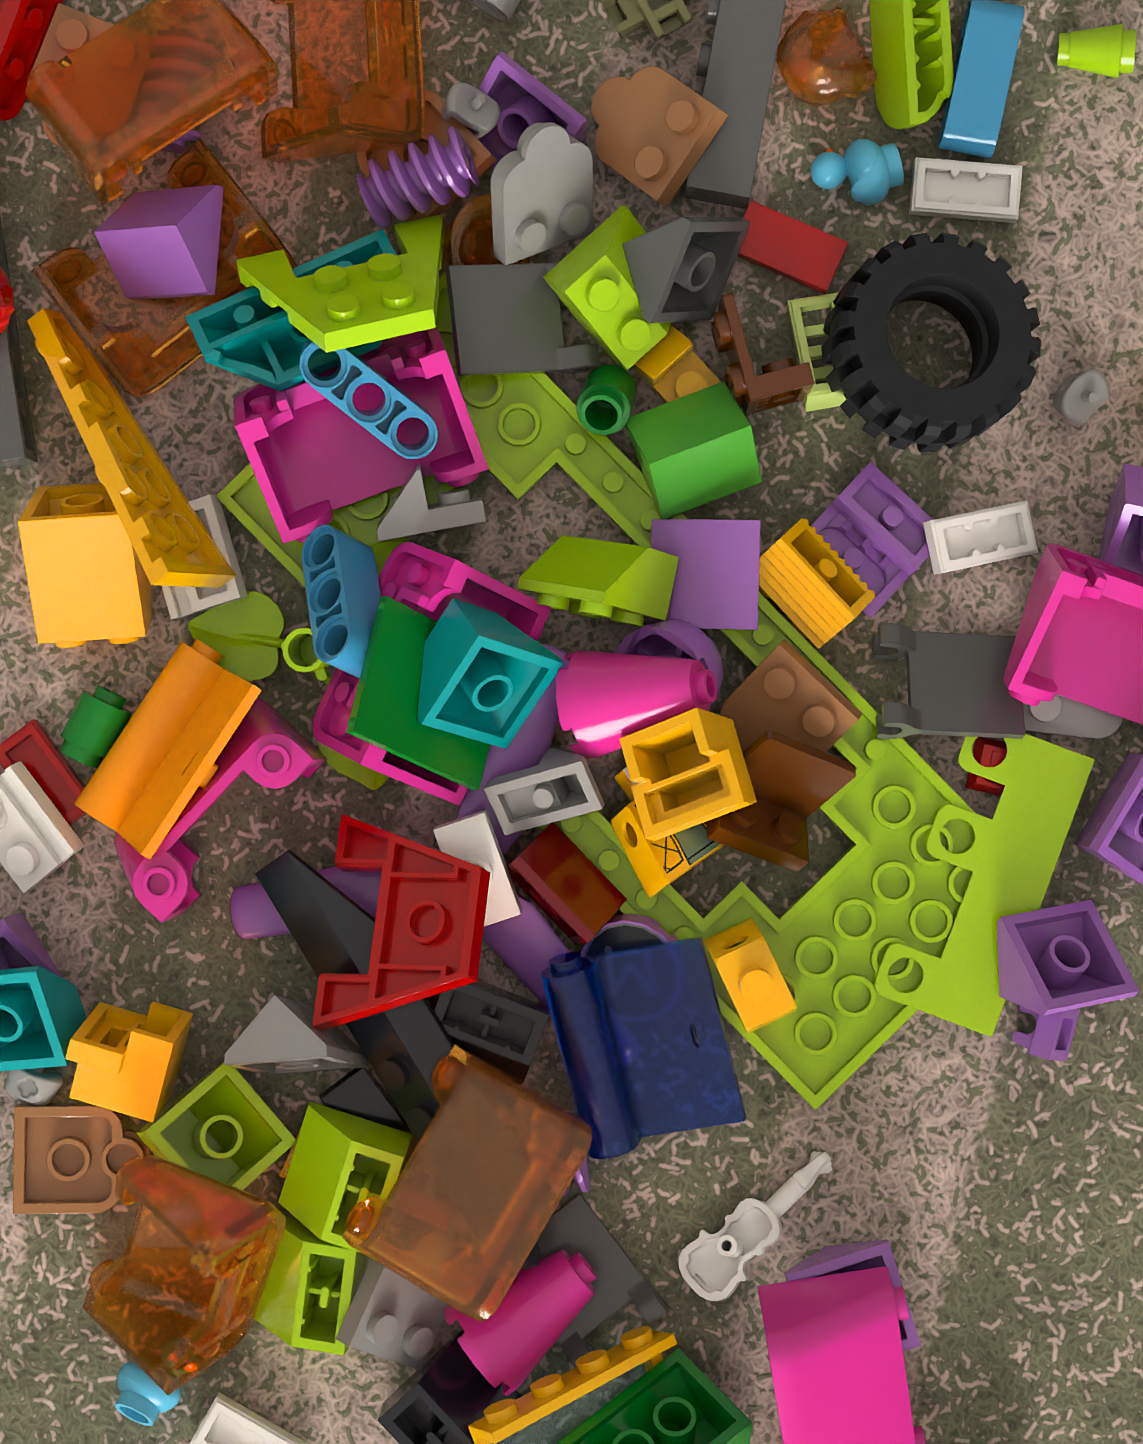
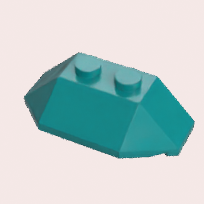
M380 229L292 270L295 277L298 278L312 275L316 270L324 266L348 267L368 262L371 257L378 254L389 253L396 256L397 254L384 230ZM250 287L185 317L207 363L278 391L305 381L299 368V355L304 343L309 338L289 322L288 313L280 306L271 308L261 300L260 290L257 287ZM382 340L349 348L360 356L380 347ZM320 348L310 355L308 365L311 371L318 375L340 365V357L335 351L326 353Z

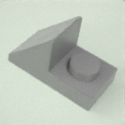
M418 463L377 524L378 541L486 522L481 495L470 497L469 488L438 493V503L428 504L421 465Z
M554 747L546 751L537 766L491 778L484 787L504 835L601 810L605 805L585 757Z

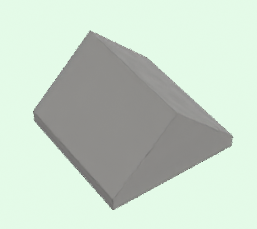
M274 995L224 1054L226 1066L266 1075L368 1067V1059L363 1051L337 1026L324 1031L312 1027L314 1006Z

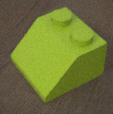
M622 205L543 278L592 340L598 344L600 350L607 357L628 370L668 334L672 322L650 323L643 318L622 244L646 234V231L625 205Z
M224 1062L177 1096L159 1112L154 1122L146 1123L136 1132L205 1214L216 1215L297 1142L237 1069L226 1066Z

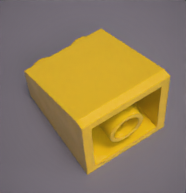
M99 482L37 487L18 520V527L38 644L55 643L57 647L71 648L86 643L87 640L108 639L112 644H127L146 636L153 618L151 584L105 486Z

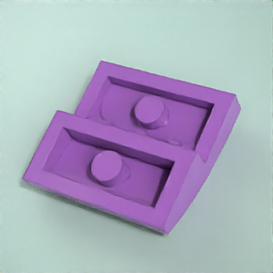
M870 461L817 518L811 527L816 528V534L823 535L824 542L830 543L831 550L837 551L839 558L845 559L846 566L852 567L853 574L860 575V581L867 583L868 589L875 592V598L862 610L871 618L930 555L923 522L933 519Z
M652 520L651 548L679 557L666 619H680L699 629L758 630L761 520ZM649 618V623L656 621L657 619Z

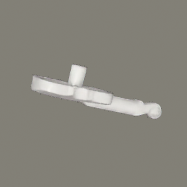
M813 1151L810 1155L809 1163L797 1170L766 1202L752 1198L744 1199L738 1204L733 1214L725 1217V1226L719 1232L710 1234L705 1230H701L698 1239L688 1244L681 1251L678 1261L680 1272L688 1285L699 1296L709 1301H723L731 1296L740 1282L748 1280L745 1272L747 1262L755 1255L762 1256L765 1253V1249L773 1245L781 1237L782 1226L780 1217L809 1191L820 1174H828L832 1171V1158L827 1152Z

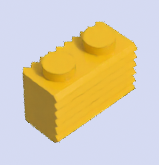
M801 518L760 556L759 592L764 597L772 599L789 617L792 626L804 638H808L817 649L821 648L855 619L875 598V592L868 589L867 583L860 581V575L853 574L852 567L846 566L845 559L839 558L837 551L831 550L830 543L824 542L823 535L816 534V528L809 526L808 519Z

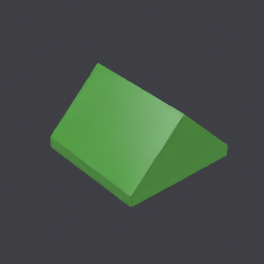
M724 381L631 416L625 425L660 519H668L762 483L751 425Z

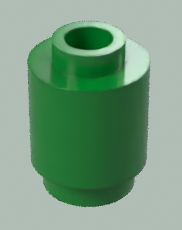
M615 365L599 366L589 373L576 408L580 422L588 431L597 435H608L620 431L627 424L637 395L636 383L631 374Z
M97 685L94 693L83 690L60 735L64 739L60 751L83 764L98 768L132 714L123 708L127 699Z

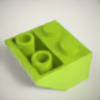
M562 535L518 578L516 589L537 594L536 601L538 605L568 611V614L600 620V617L611 618V621L643 627L644 618L666 621L679 557L645 546Z
M310 1101L278 1203L320 1240L373 1257L413 1134Z
M267 1213L264 1219L253 1319L292 1347L344 1356L349 1346L335 1338L367 1269L368 1255L320 1240L294 1217Z

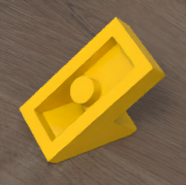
M672 325L668 334L632 366L665 403L721 383L716 375L692 351L694 344L690 339Z

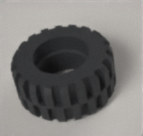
M941 232L933 242H930V236L927 233L910 235L903 244L893 241L882 247L873 258L869 257L840 290L833 301L835 307L827 315L823 328L824 333L829 335V338L821 346L822 362L833 365V370L826 377L831 392L841 388L844 392L846 400L840 405L841 409L849 419L855 413L859 414L866 421L861 429L875 439L884 432L890 435L889 446L905 450L912 443L917 444L919 452H935L943 445L951 449L965 444L974 436L982 434L1012 411L1021 401L1020 393L1031 385L1036 373L1034 366L1030 364L1040 357L1041 340L1039 337H1032L1031 332L1040 325L1037 309H1027L1024 299L1031 293L1024 281L1013 282L1006 273L1012 266L1001 256L995 262L985 256L987 246L974 240L966 247L958 245L959 237L955 234ZM915 300L930 302L944 308L960 322L968 336L972 351L971 371L964 383L954 388H938L926 385L904 371L896 361L887 337L888 315L897 304Z

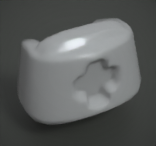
M459 82L449 89L442 106V116L445 121L453 117L463 125L475 130V138L479 139L491 131L498 123L500 107L486 93L469 84Z
M1091 369L1075 373L1065 379L1058 387L1054 395L1053 405L1066 419L1077 425H1082L1109 398L1110 388L1108 381L1099 370Z
M45 1068L8 1071L6 1090L9 1095L23 1103L32 1106H45L52 1102L62 1087L64 1077L58 1071Z

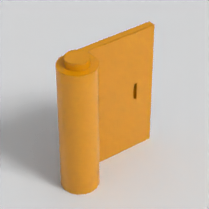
M195 639L191 647L183 642L179 644L74 803L78 808L116 831L133 848L149 860L197 788L201 787L204 789L218 769V765L214 762L262 691L252 683L220 667L218 663L223 656L198 639Z

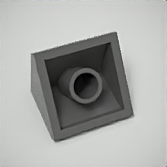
M682 217L623 243V249L643 318L650 323L712 320L713 312L716 310L751 222L743 217Z

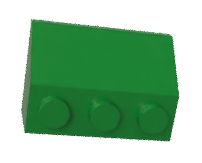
M677 1348L556 1444H750L752 1421Z

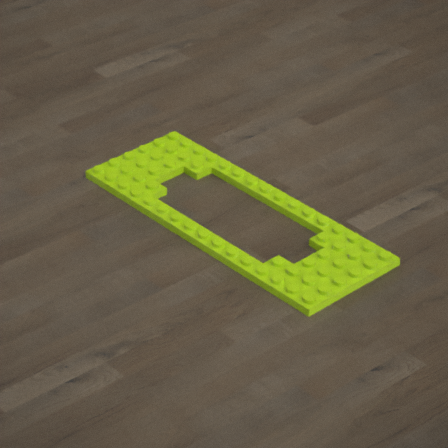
M444 272L439 277L440 289L436 327H438L488 465V471L520 501L543 477L558 465L635 545L651 548L652 520H659L660 516L643 473L606 435L594 434L584 427L578 418L577 406L544 372L457 376L446 272ZM249 463L216 497L305 587L302 566L304 542L300 543L295 539L283 544L252 466ZM433 474L423 477L428 504L438 503V493L457 488L450 487L448 482L436 481ZM403 485L332 510L333 518L327 525L367 545L382 542L378 541L377 524ZM681 513V514H678V515H676V516L670 517V518H668V519H687V518ZM407 536L383 540L409 542L406 538ZM759 592L758 630H719L756 668L785 639L863 713L859 720L833 745L848 762L855 765L856 776L819 807L854 844L778 918L741 880L702 917L670 884L649 898L618 840L612 824L598 810L554 823L627 898L619 908L623 914L631 913L649 916L661 923L659 927L664 929L669 935L674 934L681 943L688 962L687 979L816 1110L918 1011L915 1008L879 995L875 989V979L886 950L893 944H903L941 958L973 872L932 857L927 851L926 843L936 815L941 807L955 805L971 812L974 811L903 738L882 739L876 737L875 717L878 713ZM953 819L942 827L940 840L947 851L960 854L972 847L975 833L967 821ZM549 824L538 827L543 831ZM753 918L768 944L794 999L797 1010L747 1034L703 940ZM739 942V943H737V944L731 946L730 948H733V947H735V946H738V945H740V944L743 943V942ZM911 958L898 959L889 969V982L899 992H912L922 983V968L918 962Z

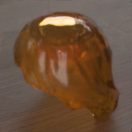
M838 6L831 11H803L788 28L778 45L776 61L783 80L797 99L809 105H831L845 97L855 99L862 94V91L871 90V85L877 81V71L873 68L870 58L864 55L865 47L858 44V37L849 25L844 10Z

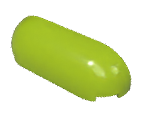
M869 0L874 91L879 113L884 122L893 129H908L924 124L938 112L944 100L950 97L953 88L949 0Z

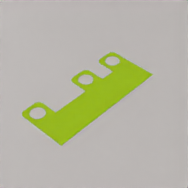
M1026 733L1023 739L1003 738L1007 746V754L1003 762L995 767L980 765L974 759L972 753V746L977 737H965L958 757L960 766L965 771L1005 785L993 819L955 805L941 807L927 839L926 848L932 857L972 871V876L941 958L903 944H893L886 950L875 979V989L879 995L989 1037L993 1036L1006 999L999 997L997 922L1003 916L1040 909L1095 761L1093 758ZM962 819L972 826L975 840L968 851L954 854L943 847L940 840V832L942 827L950 820ZM901 958L915 960L923 971L922 983L916 990L909 993L899 992L894 989L888 978L891 965Z

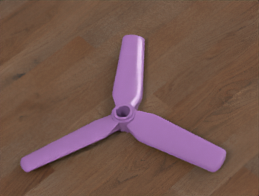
M541 644L560 657L563 661L560 669L568 668L570 660L564 659L567 652L554 646ZM557 674L507 749L494 745L489 746L480 789L473 791L468 789L458 811L459 819L487 810L503 856L523 831L504 835L484 787L491 778L537 766L550 748L559 720L556 703ZM337 867L317 870L319 874L372 917H376L381 872H347ZM260 882L238 886L233 890L230 901L231 919L234 929L240 938L251 939L291 934ZM517 893L523 909L521 915L485 926L483 930L485 942L543 1005L552 1008L550 1013L602 1070L613 1072L627 1066L640 1054L642 1049L641 1042L534 904Z

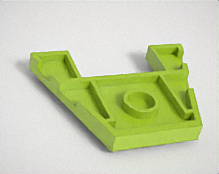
M440 214L395 224L396 244L401 255L378 254L371 257L365 263L348 267L324 266L316 270L312 275L297 278L284 249L237 259L239 279L247 288L253 285L260 290L261 300L271 308L280 306L288 313L289 322L326 353L436 328L440 289L439 270L442 269V244H444L445 239L443 218Z

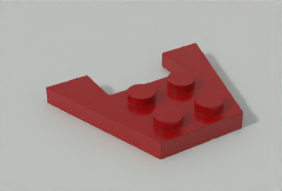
M341 814L335 867L347 872H381L368 974L321 973L319 975L312 1027L321 1031L477 982L490 872L480 866Z

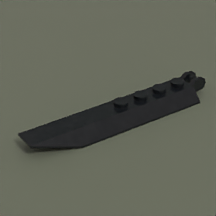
M290 849L255 873L318 978L321 973L368 974L375 925L374 917ZM424 998L346 1023L480 1245L483 1244L482 1259L487 1267L491 1268V1273L495 1275V1278L498 1277L499 1280L510 1279L517 1275L519 1267L522 1270L528 1267L531 1269L539 1265L538 1262L541 1256H543L541 1254L542 1248L536 1242V1237L526 1220L550 1206L551 1203L427 999Z

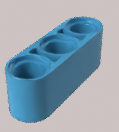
M969 0L953 68V88L950 97L946 101L940 129L939 149L987 159L992 158L998 140L1024 18V6L996 0Z
M310 339L304 343L299 355V368L302 377L312 388L398 455L406 459H419L425 457L434 449L437 443L438 430L431 414L422 405L350 348L335 351L340 357V365L332 375L319 376L313 373L309 368L308 359L320 347ZM374 383L383 390V400L376 409L370 411L362 410L353 403V393L361 384ZM410 417L421 419L427 426L424 438L415 444H405L396 437L399 424Z
M321 525L309 534L302 548V566L314 651L316 657L321 661L360 679L381 597L375 555L372 548L367 544L330 525Z

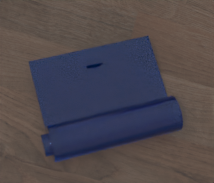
M702 936L581 957L579 952H568L557 955L549 960V967L541 972V978L589 1157L600 1160L627 1154L639 1145L642 1137L738 1123L746 1120L743 1100ZM691 1024H693L696 1038L698 1039L699 1044L695 1041Z

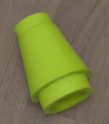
M1122 23L1071 31L1070 33H1059L1057 66H1068V68L1118 79L1119 73L1133 74L1137 29H1123Z

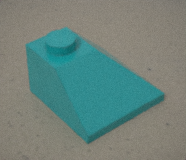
M452 598L424 642L417 719L422 725L507 749L563 665V661L559 656L496 612Z
M41 966L0 970V1071L58 1067L69 1064L70 1060L65 1058L70 1039L87 1019L76 985Z

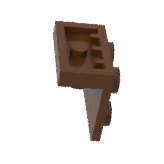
M733 292L721 295L718 311L713 312L714 322H710L711 332L717 353L727 352L730 364L727 365L728 373L724 374L725 384L737 404L741 403L744 415L747 416L804 400L815 384L809 362L795 365L793 358L774 361L762 366L763 373L755 376Z
M769 730L765 731L742 752L757 802L707 821V839L798 872L809 863L807 818L856 776L855 765Z

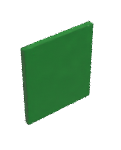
M388 596L380 597L346 733L472 791L479 790L490 744L422 725L417 719L424 642L437 621Z

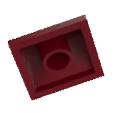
M554 822L550 823L506 864L511 879L574 945L586 944L592 940L627 900Z

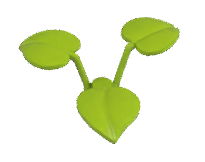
M382 541L368 545L372 548L375 555L378 577L390 553L398 545L404 543L403 541ZM247 591V598L209 609L188 623L189 631L194 640H200L223 656L218 665L244 680H262L273 675L280 662L279 648L283 650V657L292 669L299 672H315L317 679L324 681L327 685H329L332 678L328 671V667L331 665L316 657L311 628L296 629L286 639H281L280 637L286 625L284 614L278 604L271 597L263 593ZM317 741L319 751L327 758L326 762L332 768L358 781L370 790L379 789L389 779V776L365 767Z

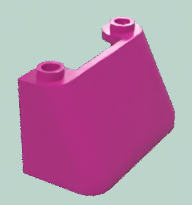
M438 327L384 339L380 347L360 355L362 359L431 414L438 430V437L434 449L425 457L406 459L398 455L312 388L306 381H302L282 391L258 384L235 397L233 401L235 428L283 544L295 539L300 543L305 542L309 534L316 527L327 525L332 520V510L404 485L418 463L421 465L423 477L433 474L436 481L448 482L450 487H459L471 483L478 478L480 472L489 469ZM339 365L318 375H332L337 371ZM364 383L355 389L352 401L358 408L370 411L376 409L381 404L384 392L380 386L374 383ZM407 418L399 424L396 437L405 444L418 443L424 438L427 426L419 418Z
M404 542L390 553L378 577L381 597L388 596L437 622L452 598L496 612L536 641L542 635L544 623L551 610L550 607L538 605L537 601L456 559L412 542ZM336 668L313 719V733L317 741L365 767L460 806L468 788L346 733L359 678Z
M1048 543L1038 562L1003 676V681L1007 689H1009L1008 693L1015 699L1032 706H1038L1040 701H1053L1057 694L1143 725V575L1068 547Z
M256 698L214 762L218 765L217 771L204 789L201 787L197 788L150 860L141 855L115 832V849L134 895L161 923L184 914L202 895L195 888L192 878L194 865L200 856L182 838L244 771L260 785L277 789L290 785L301 774L306 778H311L327 760L306 737L269 703Z
M887 1266L757 1286L783 1444H926L922 1425L913 1427L899 1321L908 1320L903 1286L892 1287Z

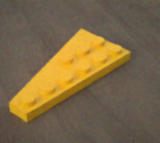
M42 308L27 320L35 337V345L49 366L94 462L95 473L109 494L150 584L221 588L237 575L217 547L197 513L189 504L188 499L69 315Z

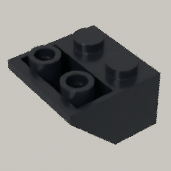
M480 980L442 992L434 1012L486 1098L513 1109L552 1008Z
M460 1330L423 1365L421 1371L417 1370L383 1402L377 1421L399 1444H474L468 1425L485 1417L483 1411L491 1404L510 1398L516 1400L522 1397V1395L515 1390L506 1397L503 1395V1383L494 1388L485 1379L457 1341L464 1333ZM516 1433L499 1441L496 1444H508V1442Z

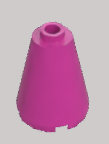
M579 650L567 653L564 656V659L570 660L568 668L559 669L556 677V703L562 730H573L579 744L569 746L575 754L582 755L585 759L599 758L621 749L620 738L694 708L709 711L710 704L715 702L717 697V685L713 672L710 669H705L699 660Z
M562 1249L541 1259L538 1262L539 1265L531 1269L529 1267L522 1270L519 1269L516 1273L517 1275L510 1279H497L452 1300L443 1309L448 1325H451L458 1319L465 1333L457 1341L469 1359L494 1388L503 1383V1395L506 1397L520 1387L595 1295L596 1292L591 1283L597 1279V1275L580 1252L570 1256Z

